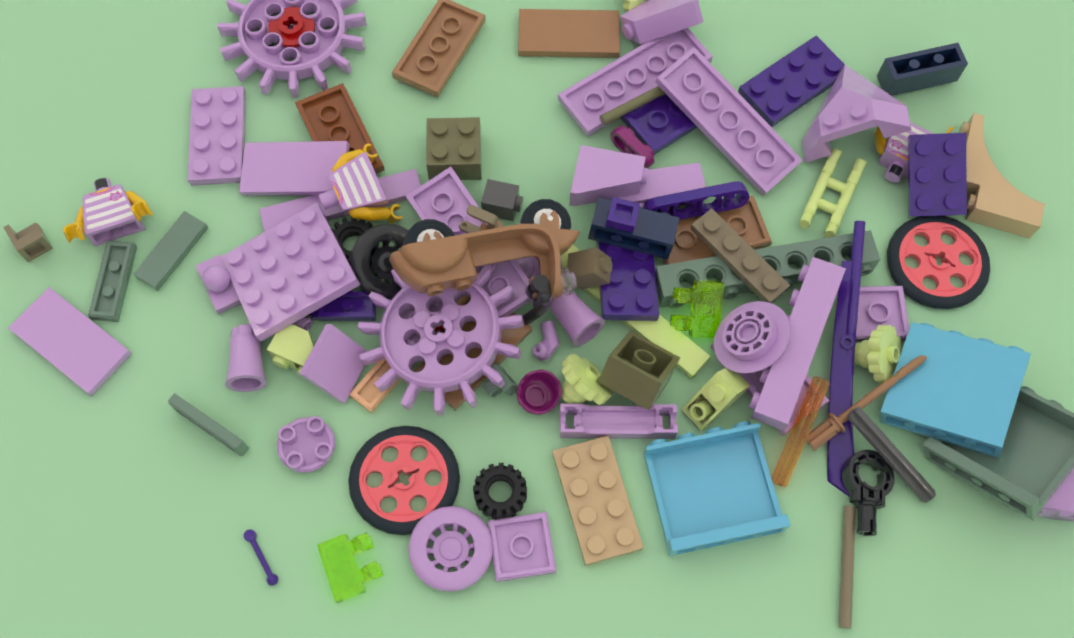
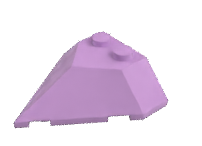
M844 65L802 139L804 161L807 163L830 156V141L876 126L879 127L884 138L912 130L907 106Z

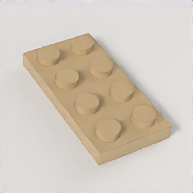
M609 436L553 450L552 455L585 566L643 550L644 547Z

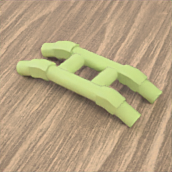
M836 148L831 149V155L828 156L799 221V226L807 229L817 208L832 214L824 233L826 238L836 235L867 163L865 160L857 158L846 183L836 180L831 176L842 151ZM826 187L841 193L837 204L822 199Z

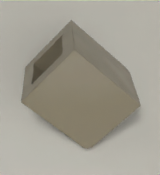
M37 223L18 233L9 224L3 227L17 252L27 262L53 249Z

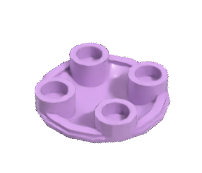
M318 416L298 418L288 425L281 427L278 432V455L282 463L293 471L302 473L315 471L323 467L333 455L335 435L330 426Z

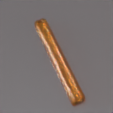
M815 376L811 381L771 477L776 485L781 487L788 486L829 387V381L824 378Z

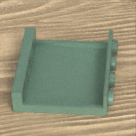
M1022 386L1000 458L936 440L932 437H929L923 444L925 457L928 461L1033 521L1074 469V413L1065 409L1057 401L1047 400L1037 395L1029 387Z

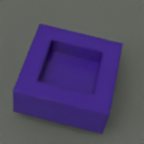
M613 197L606 226L633 233L640 204Z

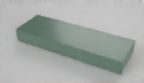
M184 211L133 275L159 291L208 229L207 224Z
M107 240L88 317L91 320L119 322L137 250L135 243Z
M174 393L168 400V404L176 412L239 456H244L248 451L249 447L243 440Z

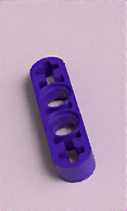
M735 181L649 199L643 208L655 212L658 210L657 212L668 213L682 220L702 216L711 208L716 213L740 208L749 201V193L742 182ZM709 197H716L711 203H703ZM683 202H689V205L683 209H677V206Z

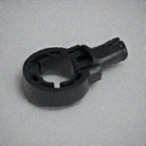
M861 450L848 457L844 462L842 480L845 488L850 493L849 502L858 509L857 534L875 536L877 535V509L885 507L886 495L891 492L894 486V472L878 452L874 450ZM865 464L871 466L874 471L880 470L881 473L876 476L877 485L875 487L869 486L865 481L861 480L858 474L859 465Z

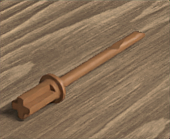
M920 355L914 358L894 376L885 380L838 417L829 413L828 419L804 436L805 442L815 451L837 433H844L846 430L843 423L848 420L850 411L856 407H861L862 409L895 385L899 379L904 378L919 367L927 359V356Z

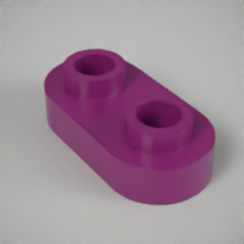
M618 126L610 133L612 142L621 152L645 156V168H649L654 164L655 155L653 150L648 145L641 143L629 127Z

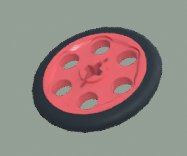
M947 216L916 217L901 225L889 241L887 265L891 277L897 286H903V291L909 298L921 305L938 309L962 307L974 301L983 292L988 283L991 270L987 249L980 237L970 227L956 219ZM949 234L952 236L954 244H945L941 240V235ZM921 235L926 238L927 245L919 246L916 244L914 236ZM965 254L969 256L972 260V265L962 264L959 260V255ZM937 256L942 258L940 266L936 264L935 258ZM912 257L916 259L918 268L908 267L905 263V258ZM950 277H959L963 282V287H954L950 283ZM931 278L934 280L936 289L926 288L923 285V279Z
M414 426L392 427L377 433L366 441L357 452L350 467L348 479L349 493L357 512L363 520L375 529L388 534H412L417 523L425 515L438 508L453 506L460 483L458 462L451 448L435 433ZM417 447L425 448L428 453L427 457L420 462L414 461L411 458L412 451ZM395 448L398 451L397 459L393 462L384 461L382 459L384 450ZM433 471L439 472L442 475L440 484L429 486L425 482L428 473ZM375 472L380 473L383 476L381 485L375 488L368 486V476ZM404 473L406 476L411 474L412 476L409 478L410 484L407 486L403 483L397 484L396 482L400 480L399 474ZM387 497L397 500L396 509L390 513L381 510V503ZM415 497H423L427 500V506L421 512H415L410 508V503Z

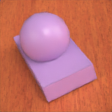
M222 254L196 265L203 285L218 314L241 304L230 279V273L221 258Z

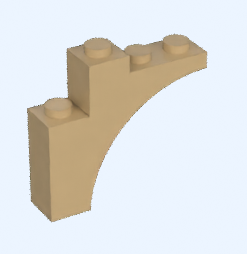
M973 113L968 122L964 121L959 130V133H966L968 210L966 220L1030 239L1041 227L1045 204L1020 192L997 170L988 154L984 141V115Z

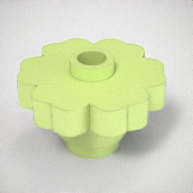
M878 325L877 329L871 332L869 340H863L861 343L855 344V364L861 365L863 368H869V372L874 373L875 382L883 383L892 377L902 352L901 338L896 336V328L891 325Z
M572 354L562 362L563 368L561 371L566 381L562 384L561 397L566 403L583 404L586 400H593L598 405H601L612 396L611 391L607 387L598 383L601 373L586 358L581 359L578 355Z

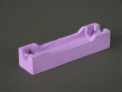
M560 404V438H600L609 436V439H675L678 434V424H676L677 404H653L650 410L640 406ZM566 415L574 416L573 429H568ZM662 415H669V429L663 428Z

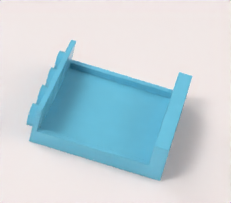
M912 322L893 376L914 358L924 355L927 356V359L888 389L880 411V423L1000 458L1031 353L1025 352L1016 346L1006 347L994 344L989 339H975L964 336V334L958 331H944L927 323L917 324Z
M744 421L735 424L732 429L723 430L722 427H715L705 431L706 434L695 436L694 433H686L678 436V440L666 442V439H657L651 441L649 446H646L643 455L669 557L785 532L791 526L788 515H782L758 434L761 428L760 423L751 424L750 421Z

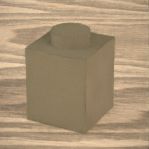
M597 247L569 253L566 279L580 289L610 284L612 258Z

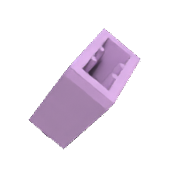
M647 0L620 16L623 24L621 29L624 36L638 44L652 41L703 22L698 0Z
M581 145L570 192L569 206L575 207L595 203L598 201V197L612 199L613 197L620 198L639 194L640 184H646L649 168L644 167L646 157Z

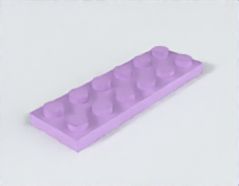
M686 28L642 44L559 93L558 101L588 137L608 125L601 123L600 115L658 86L655 83L656 78L691 48L695 47L709 63L712 62L713 56L695 35Z
M695 47L691 48L656 78L655 83L762 196L768 193L803 161Z
M449 167L406 195L421 220L436 219L452 229L454 235L466 234L459 229V224L462 221L470 222L479 227L484 223L467 214L468 206H479L452 167ZM516 260L489 264L493 274L483 286L488 295L491 296L509 285L515 294L509 301L496 307L499 317H507L532 300L526 294L529 279ZM483 266L475 267L476 272L478 273Z

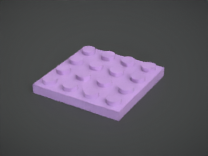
M318 203L302 210L221 257L226 269L230 273V279L253 332L260 342L360 285Z

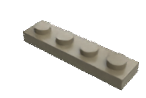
M712 208L691 225L690 229L762 301L773 303L789 289L790 284Z

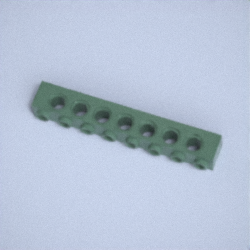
M871 230L865 231L861 276L872 273L880 261ZM853 233L756 249L755 251L791 287L794 284L803 283L798 281V277L803 264L809 266L812 257L840 267L842 266V261H849L844 259L842 255H846L851 259ZM718 256L656 266L657 294L661 307L678 308L689 302L696 301V303L702 304L711 301L712 298L723 297L724 299H731L741 293L750 292V294H755L740 278L735 276L734 272ZM788 264L796 265L798 270L790 268ZM714 277L719 283H711L707 278ZM688 282L692 287L685 288L680 283Z

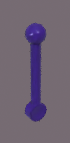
M252 529L246 530L244 539L251 543L267 575V584L270 586L276 585L278 583V576L272 573L256 541V532Z

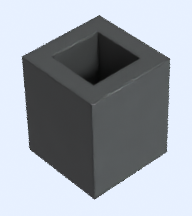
M487 179L481 201L482 209L496 215L500 219L514 221L515 213L521 212L523 197L519 196V185Z

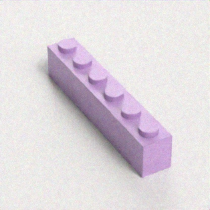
M812 257L809 266L803 264L798 277V281L803 283L800 291L794 289L788 304L793 307L790 316L787 315L791 328L790 340L783 355L771 367L764 369L759 382L764 383L761 393L755 391L749 408L754 409L752 419L783 431L787 428L846 268Z

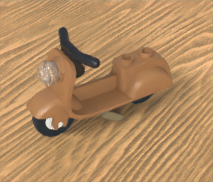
M540 199L532 202L524 210L520 224L505 227L502 226L496 215L470 205L466 212L469 216L484 222L480 227L470 222L462 221L459 224V229L466 234L454 235L452 229L445 223L436 219H424L415 223L408 230L404 246L399 251L391 253L389 261L400 279L417 292L427 293V296L439 295L445 289L455 288V290L460 291L472 287V283L478 277L475 267L526 257L537 258L540 275L533 276L528 281L529 285L526 288L527 296L533 301V309L522 316L524 325H529L548 310L555 298L562 297V294L566 296L572 295L573 289L576 288L575 274L570 272L567 267L561 268L560 256L571 248L580 232L571 230V217L566 208L559 202L551 199Z

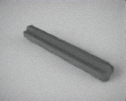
M856 407L850 411L848 420L923 503L932 500L936 496L935 490L862 408Z

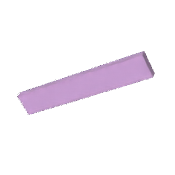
M416 169L378 178L389 204L408 200L406 195L421 186ZM311 195L259 209L264 232L315 203H318L327 220L347 215L343 212L340 204L325 210L319 195Z

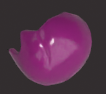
M540 369L527 373L521 379L517 386L516 394L519 405L526 412L538 416L549 413L555 408L562 396L560 381L552 372Z

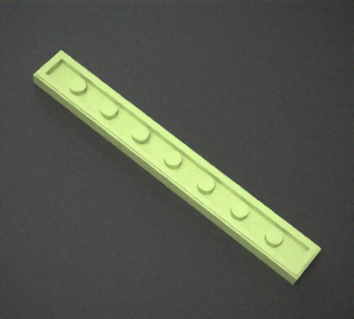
M572 245L567 252L560 256L562 261L561 272L564 275L567 274L568 254L581 251L575 245ZM600 286L583 289L601 304ZM660 314L657 321L620 320L637 335L679 356L680 360L676 367L691 379L711 357Z

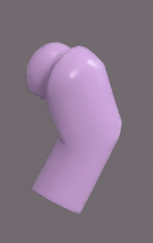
M546 321L540 325L544 339L538 346L535 345L533 347V355L538 360L543 361L551 358L559 347V340L553 321Z

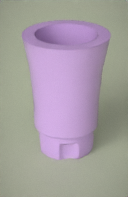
M567 285L566 290H563L562 297L555 298L550 306V311L558 319L576 347L584 345L593 339L605 324V320L592 311Z
M239 325L231 330L229 363L225 386L237 392L260 390L267 384L263 369L261 342L255 336L251 325Z

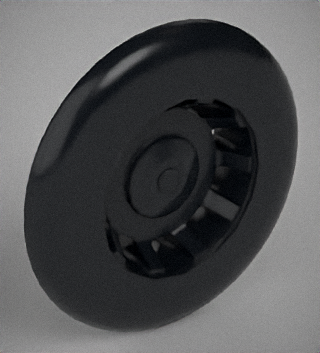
M379 224L366 230L356 241L351 254V267L360 283L359 286L368 295L372 291L392 300L402 289L392 281L393 275L391 271L393 267L389 257L391 253L399 251L398 249L404 246L408 229L396 224ZM382 242V247L379 248L378 243ZM390 242L394 243L393 247L389 246Z

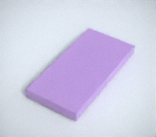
M347 141L245 143L239 193L243 196L319 195L331 190L333 187L328 175L332 173V168L343 153L349 152L350 144Z
M50 287L8 327V329L90 396L132 354Z

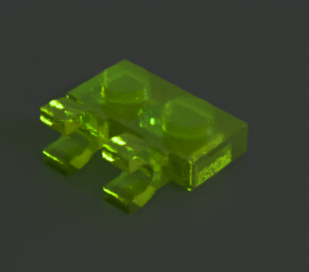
M694 280L693 288L673 287V299H677L678 303H692L690 316L671 315L670 326L675 327L676 331L689 330L688 335L692 338H714L721 322L725 283L722 281Z
M367 533L358 535L351 541H349L347 534H342L317 544L336 603L365 593L364 583L384 576L381 565L377 564V561L369 563L361 569L358 568L354 555L374 548L372 538Z

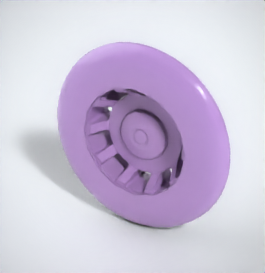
M755 301L735 308L722 320L715 333L714 351L717 359L724 367L737 373H755L768 368L783 355L788 346L791 335L789 319L780 307L769 302Z
M456 506L438 508L425 515L412 531L408 547L409 560L416 575L428 586L441 591L462 590L476 583L487 571L493 554L492 537L485 522L474 512ZM445 527H453V531H446ZM461 528L466 532L462 535L458 532V529ZM440 530L441 534L436 538L434 534ZM469 537H472L474 541L472 544H468L467 539ZM429 541L434 542L432 549L428 548ZM470 550H474L473 557L468 556ZM428 555H434L435 560L430 561ZM464 562H468L464 568H461ZM440 564L444 569L439 570L436 566ZM457 568V571L449 572V569Z

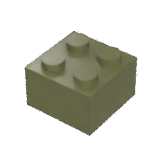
M480 117L427 118L426 166L429 180L449 167H452L460 180H482Z
M629 331L609 355L598 383L607 387L608 390L631 400L635 405L650 410L669 383L680 357Z

